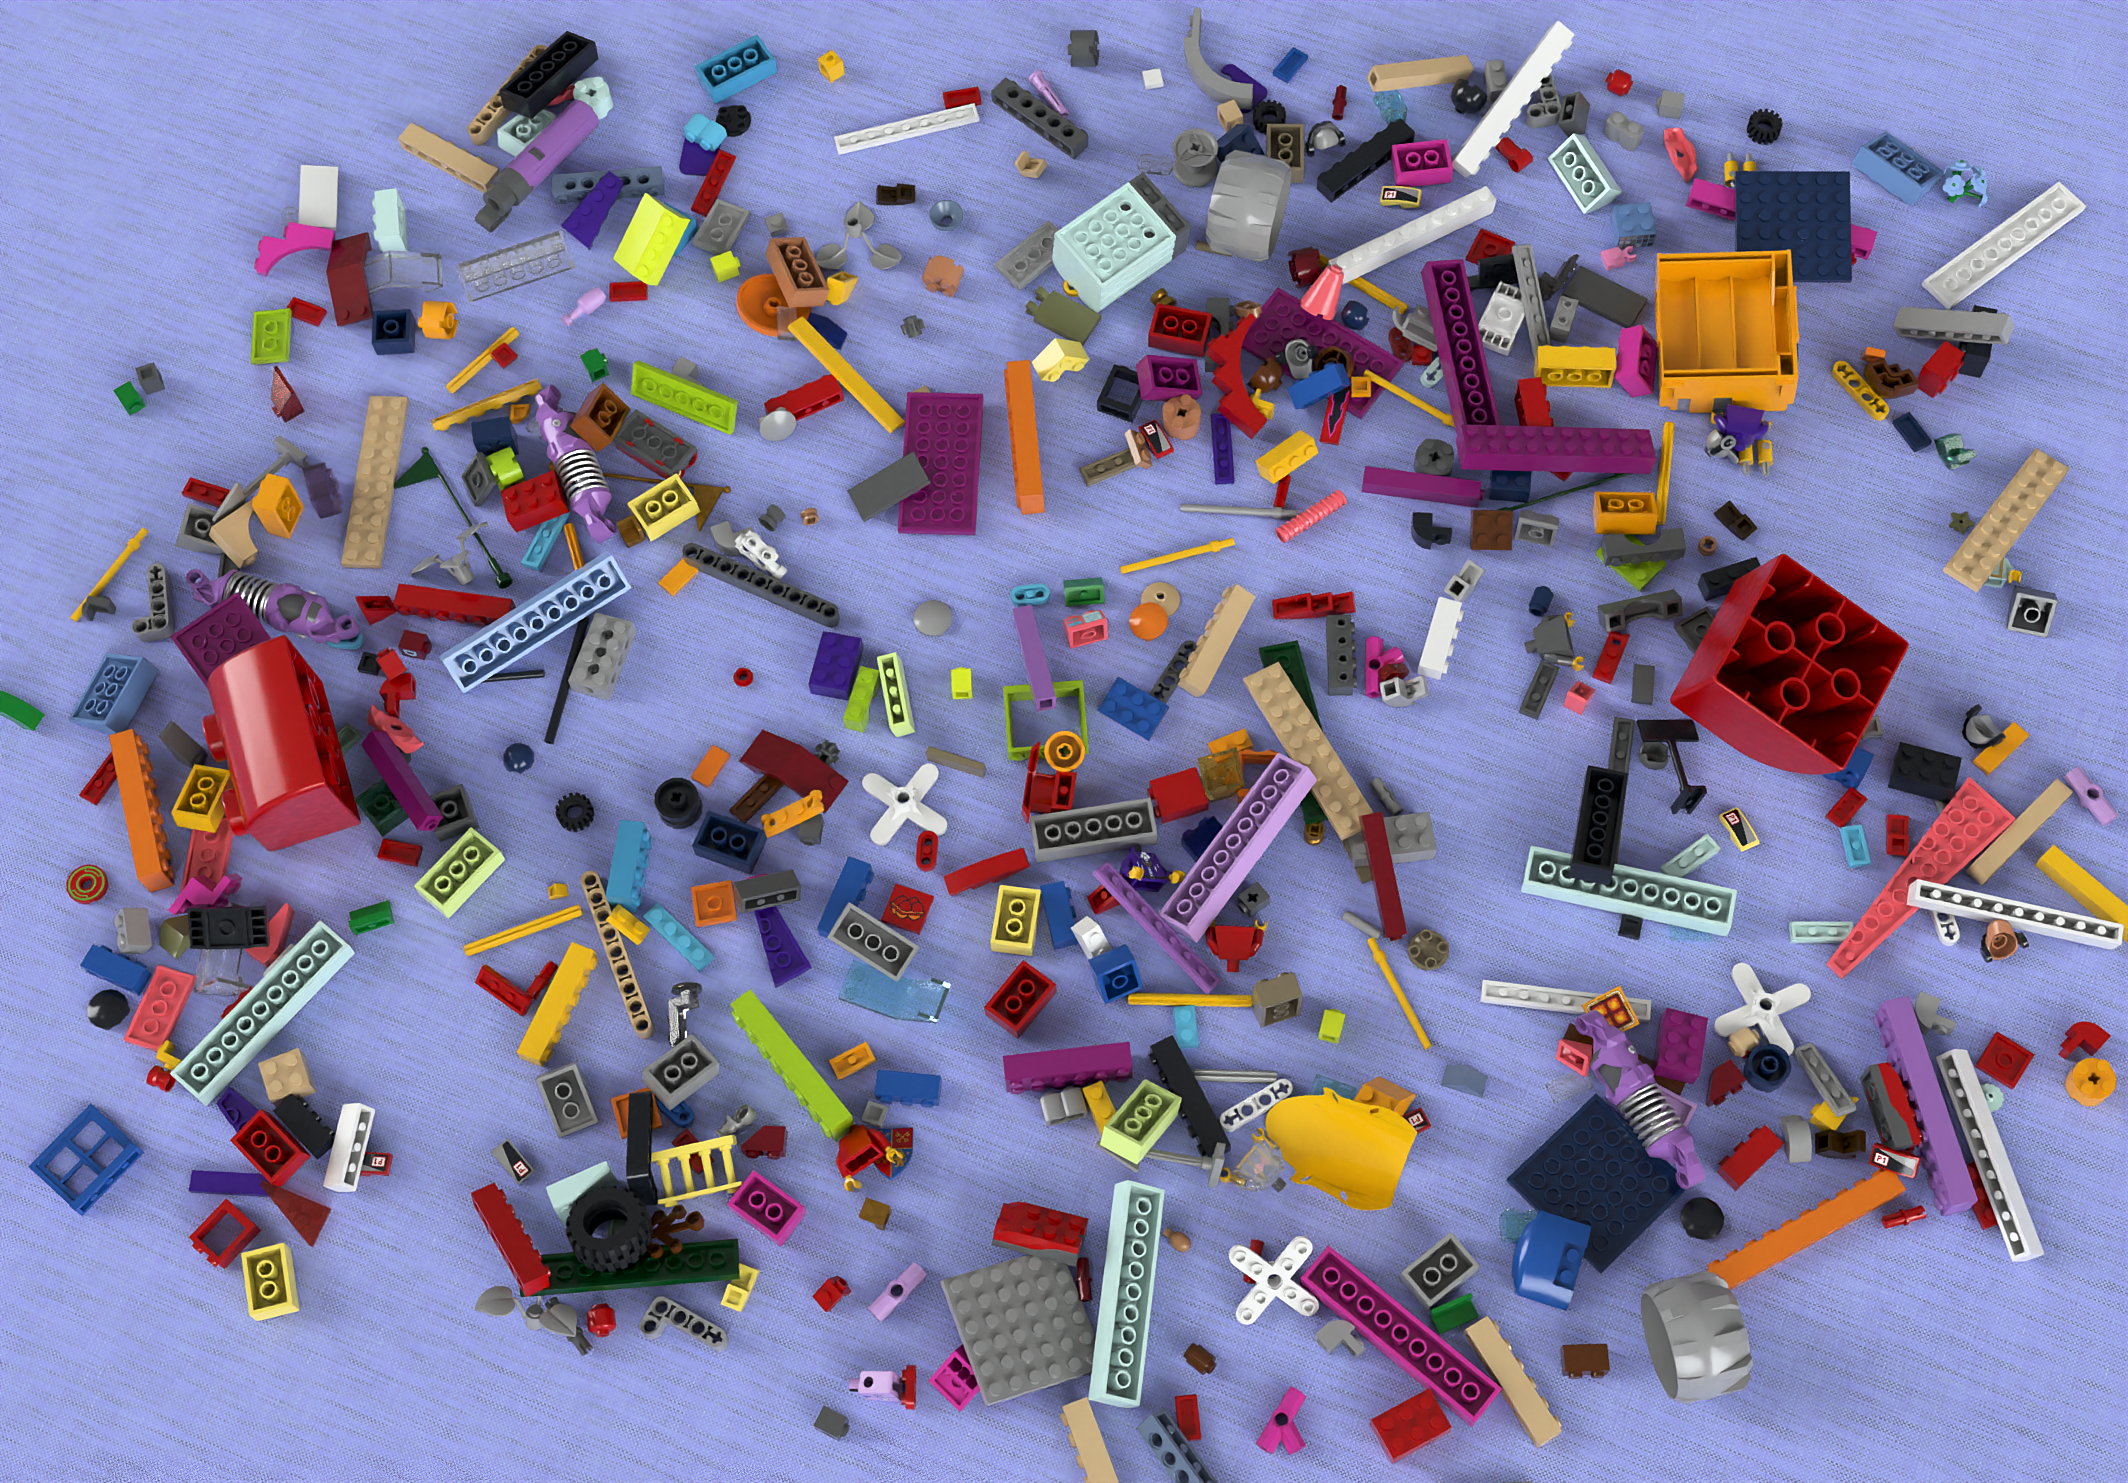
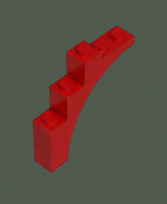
M1250 313L1246 318L1242 316L1236 323L1238 327L1235 331L1231 329L1226 336L1221 334L1217 339L1213 337L1207 344L1209 349L1205 354L1219 365L1212 373L1214 378L1211 382L1225 393L1218 401L1220 406L1217 411L1252 440L1268 420L1250 399L1243 384L1240 370V354L1243 340L1248 329L1256 319Z

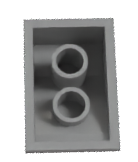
M188 503L175 546L193 552L225 553L209 536L211 527L216 524L212 521L216 511Z
M578 1060L537 1076L536 1082L559 1138L599 1122Z

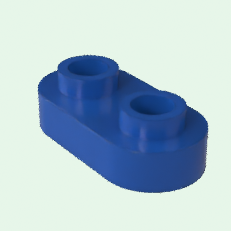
M658 1099L660 1112L677 1127L687 1128L693 1124L694 1112L684 1101L669 1111ZM681 1117L687 1118L684 1121L680 1120Z

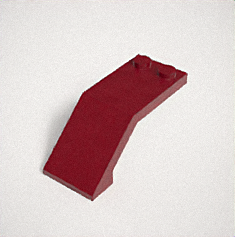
M368 232L335 240L332 244L326 274L335 318L339 327L373 319V308L364 269L367 252L372 251Z
M763 729L739 760L740 763L754 773L758 771L779 780L802 798L810 795V792L813 790H820L822 792L821 802L824 807L822 813L824 814L849 782L801 745Z

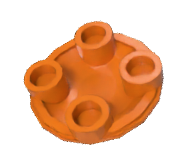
M1147 602L1140 604L1133 610L1130 615L1129 624L1134 635L1149 642L1163 634L1169 624V620L1163 607L1157 603Z

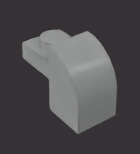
M681 356L673 366L671 374L704 387L703 383L695 380L699 375L697 364Z
M729 521L710 527L717 548L728 556L741 555L739 549L735 547L737 544L734 542L741 533L745 535L749 530L754 532L752 527L733 533Z
M1468 559L1459 574L1453 575L1443 591L1457 601L1464 602L1476 589V584L1486 570Z
M1423 675L1407 681L1395 677L1380 683L1382 700L1389 706H1411L1415 704L1414 701L1429 696L1426 677Z
M1920 991L1912 1007L1921 1033L1926 1035L1932 1029L1939 1035L1949 1036L1955 1028L1956 1021L1936 1014L1941 999Z
M1801 1115L1780 1117L1779 1124L1785 1136L1784 1152L1789 1163L1810 1162L1812 1142L1808 1122L1803 1121Z
M1334 1320L1327 1323L1314 1336V1340L1328 1355L1341 1344L1356 1359L1363 1355L1365 1350L1363 1348L1364 1343L1356 1335L1354 1337L1351 1335L1355 1331V1326L1344 1320Z

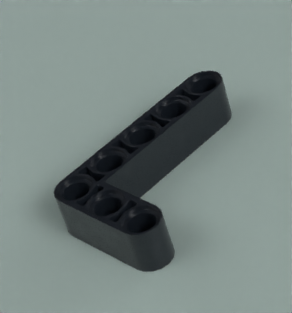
M651 1091L629 1093L626 1177L630 1191L637 1193L638 1197L642 1198L645 1206L658 1204L657 1187L651 1170L653 1096Z

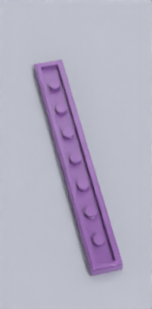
M1108 861L1104 862L1092 873L1206 994L1221 982L1217 975Z

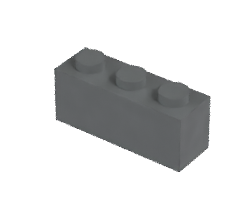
M793 869L734 882V899L741 913L800 901L801 885Z

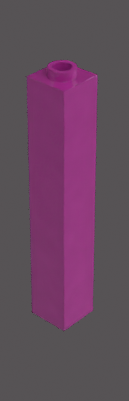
M1365 466L1362 492L1476 508L1478 507V502L1483 501L1484 489H1481L1482 481Z
M371 730L361 746L416 829L433 831L438 826L443 815L386 731Z

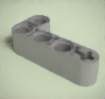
M1551 73L1546 78H1542L1540 81L1542 85L1535 92L1538 103L1530 105L1527 109L1525 124L1529 128L1553 126L1559 122L1561 104Z
M160 563L151 564L147 569L150 616L138 618L132 624L133 632L142 642L169 638L175 631L171 579L164 566Z
M663 1296L653 1300L640 1322L641 1332L651 1340L658 1338L668 1324L714 1351H723L729 1345V1338L723 1329ZM660 1305H668V1308L665 1312L658 1313V1307ZM679 1315H686L683 1323H676V1318ZM650 1323L656 1324L654 1331L646 1332V1328ZM704 1325L705 1328L702 1333H694L696 1326ZM710 1333L716 1338L721 1337L722 1341L715 1343L713 1338L710 1337Z

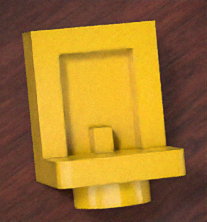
M1257 388L1255 394H1251L1250 399L1265 418L1272 420L1275 404L1260 399L1261 389Z
M166 1040L158 1048L155 1058L164 1064L166 1070L173 1071L182 1060L172 1056L176 1046L171 1041Z

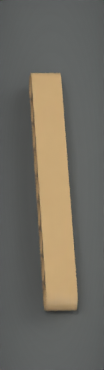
M586 871L581 876V884L630 1021L637 1036L641 1039H648L654 1034V1025L620 931L608 921H600L601 917L609 916L612 912L605 896V889L596 872ZM596 880L595 884L587 885L589 881ZM602 898L601 902L594 903L595 899ZM615 933L612 939H606L609 934ZM615 952H622L620 956L613 957V954ZM623 969H628L627 974L619 975ZM634 987L635 990L632 993H626L628 988ZM635 1006H642L638 1012L632 1011ZM642 1024H648L645 1030H639Z

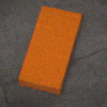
M712 745L691 775V779L709 788L730 758V754Z

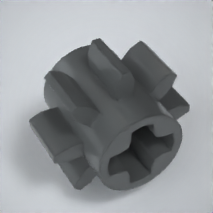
M916 315L903 319L904 324L900 325L903 334H908L909 338L921 335V329L925 328L923 320L921 318L917 319Z
M825 740L823 744L819 743L816 746L817 752L814 756L828 766L832 762L836 763L839 759L837 755L840 753V750H838L836 743Z

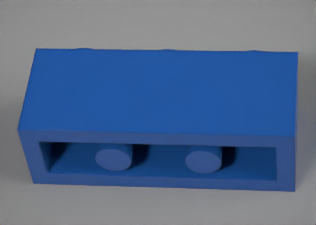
M1330 362L1324 365L1323 370L1309 373L1308 378L1294 381L1293 386L1287 389L1295 409H1306L1350 386L1351 383L1343 364Z
M1064 881L1040 886L1054 950L1077 945L1078 940L1071 930V927L1075 925L1073 918H1076L1074 905L1070 906L1068 899H1072L1070 888L1065 887Z
M92 945L80 966L87 973L139 996L152 975L146 969L148 966L140 961L131 962L129 961L130 958L122 953L116 955L112 953L113 950L104 945H101V947Z
M878 1070L874 1094L876 1100L884 1104L900 1102L901 1105L905 1106L921 1104L922 1107L933 1108L934 1106H939L941 1075Z

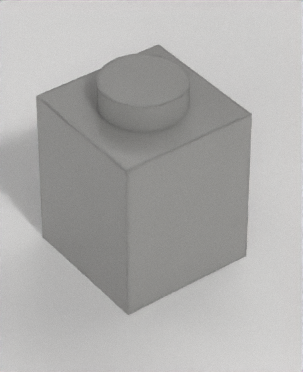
M1663 90L1662 96L1657 98L1655 107L1659 108L1658 116L1679 120L1685 94Z

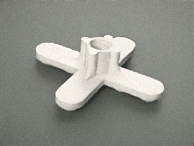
M924 764L905 787L898 788L875 773L867 774L863 778L862 785L864 790L889 806L871 830L870 837L874 844L878 846L887 844L906 819H909L926 831L934 832L937 836L943 835L946 832V819L920 802L939 777V772L935 765ZM901 799H908L905 803L899 802Z
M1746 963L1736 964L1732 969L1731 975L1747 1005L1718 1017L1714 1023L1716 1033L1720 1036L1728 1037L1743 1027L1750 1028L1758 1024L1768 1044L1780 1046L1790 1056L1794 1050V1045L1778 1015L1807 1003L1811 997L1810 989L1806 985L1798 983L1773 994L1765 993L1750 965ZM1760 1004L1767 1005L1769 1010H1764Z
M1295 1237L1275 1262H1267L1242 1244L1231 1248L1229 1251L1231 1263L1257 1282L1236 1309V1317L1240 1323L1248 1325L1256 1321L1275 1296L1304 1316H1311L1319 1309L1317 1298L1291 1279L1312 1252L1313 1246L1307 1237ZM1272 1274H1277L1275 1278H1268Z

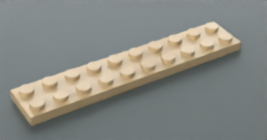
M370 396L341 560L342 567L381 569L394 494V483L396 482L409 400L407 397Z
M2035 448L1946 564L1943 572L1973 591L1978 592L2070 468Z
M1277 662L1243 678V683L1289 757L1308 767L1317 779L1310 791L1341 841L1362 831L1359 816L1371 814L1373 811L1280 663Z

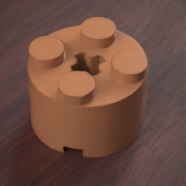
M934 255L933 259L929 257L922 275V281L926 285V290L933 293L938 290L948 297H953L959 287L964 268L960 264L958 267L954 265V260Z
M1183 394L1182 396L1173 397L1163 405V429L1169 437L1179 438V440L1184 441L1193 438L1198 433L1201 425V409L1199 404L1190 395Z

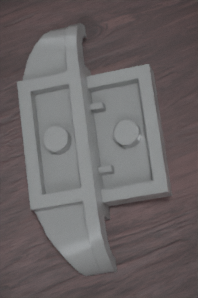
M1417 304L1413 313H1409L1407 318L1400 315L1399 307L1395 306L1392 318L1396 327L1403 332L1402 336L1437 352L1438 349L1429 309Z

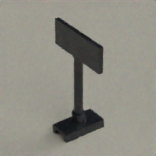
M1693 719L1637 720L1642 742H1666L1668 744L1680 783V795L1670 807L1672 814H1677L1680 809H1686L1687 814H1691L1707 794V789L1705 785L1691 786L1688 784L1676 742L1699 741Z

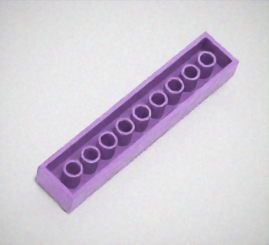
M1906 996L1884 1001L1875 1013L1874 1023L1880 1029V1041L1888 1053L1887 1062L1891 1063L1903 1087L1905 1086L1908 1091L1909 1097L1907 1100L1909 1106L1914 1109L1916 1127H1919L1922 1133L1921 1143L1916 1148L1920 1150L1921 1165L1928 1174V1186L1935 1195V1207L1940 1211L1941 1216L1966 1212L1978 1199L1910 998Z

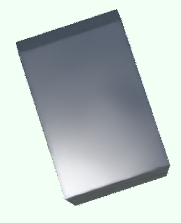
M1447 1065L1441 1086L1482 1098L1488 1077L1470 1065Z

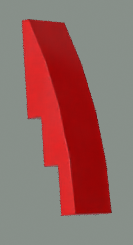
M1352 591L1336 595L1328 592L1313 596L1311 593L1272 600L1274 619L1327 617V615H1342L1356 612L1355 598Z
M1020 848L971 864L943 877L949 895L954 896L969 888L975 890L989 882L997 883L1029 868L1030 865L1024 848Z

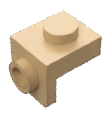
M1022 151L1015 161V166L1021 176L1039 178L1047 163L1043 159L1030 158L1027 151Z

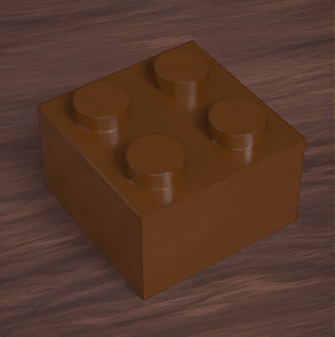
M1471 510L1470 549L1512 550L1513 511Z

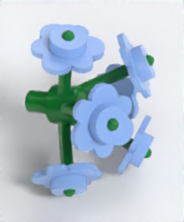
M1959 159L1956 162H1951V165L1946 167L1944 176H1948L1946 184L1943 186V190L1949 193L1947 200L1953 203L1958 197L1961 198L1963 195L1979 199V209L1982 204H1986L1989 199V193H1986L1987 179L1985 178L1986 173L1984 169L1971 166L1966 160ZM1972 169L1974 175L1965 183L1964 180H1961V175H1963L1965 170ZM1974 188V190L1976 192L1978 191L1981 195L1967 191Z

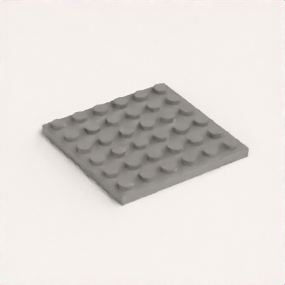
M1026 1255L943 1279L940 1282L986 1406L1092 1373L1096 1337L1083 1303L1079 1301V1293L1067 1264Z

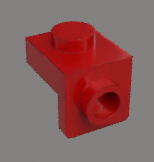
M835 1276L828 1278L812 1297L825 1312H829L843 1296L849 1295L852 1291L843 1278Z

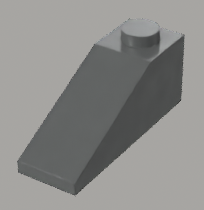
M170 721L158 736L173 756L186 766L193 768L194 764L203 765L206 762L208 754L173 721Z

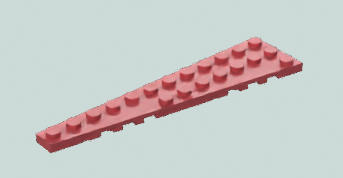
M1968 777L1826 965L1842 980L1920 908L1906 905L1909 885L1919 879L1942 885L1947 884L2007 829L2016 818L1972 778Z

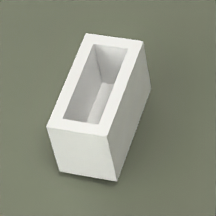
M1088 916L1071 927L1088 959L1112 950L1099 925Z

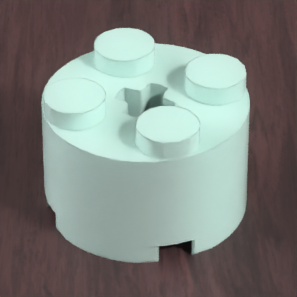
M599 76L579 80L575 83L573 90L574 100L577 99L587 103L598 116V120L608 115L607 112L613 107L607 83Z

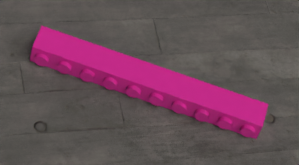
M1695 178L1689 192L1686 207L1735 221L1734 189ZM1851 223V254L1867 260L1872 252L1877 232Z

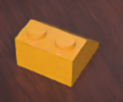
M1379 1076L1364 1083L1353 1101L1386 1107L1403 1116L1416 1095ZM1379 1108L1371 1109L1370 1112L1377 1113Z

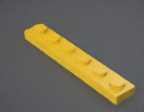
M538 378L434 418L431 422L435 431H444L450 428L451 424L456 422L457 424H462L468 421L469 417L474 415L475 417L482 416L489 409H500L504 406L503 404L507 402L515 403L527 394L528 396H533L539 393L542 387Z

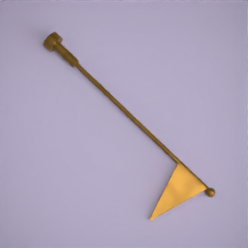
M551 461L549 464V471L554 470L557 474V471ZM602 473L603 477L636 480L652 483H661L664 481L659 479ZM684 483L686 487H693L694 498L700 510L696 514L699 532L722 492L724 491L726 494L731 492L729 486L716 487Z

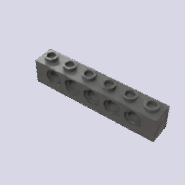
M1005 77L991 91L993 103L1075 160L1088 147V135L1083 129L1077 128L1069 119L1063 118L1056 110L1046 106L1042 100L1036 99L1029 91L1023 90L1015 81Z

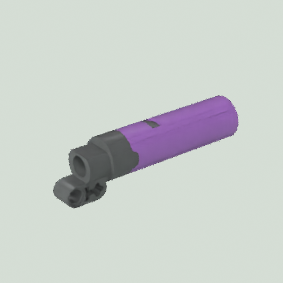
M577 99L573 100L492 180V186L483 194V200L486 205L477 214L475 222L487 231L493 232L509 216L512 206H518L598 127V116L587 103Z

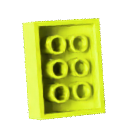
M645 193L613 259L639 280L649 285L658 286L690 219L648 193Z

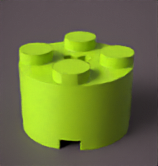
M511 447L485 457L500 491L526 481Z

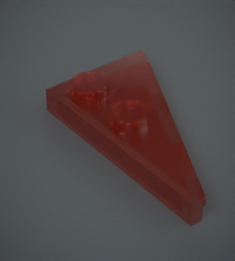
M262 1180L260 1186L308 1245L313 1248L332 1211L331 1208Z

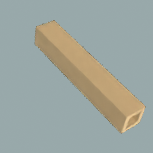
M1467 55L1373 65L1367 80L1373 92L1455 83L1458 79L1468 80L1474 68Z

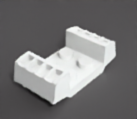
M1500 281L1478 325L1483 347L1507 357L1525 318L1519 288Z

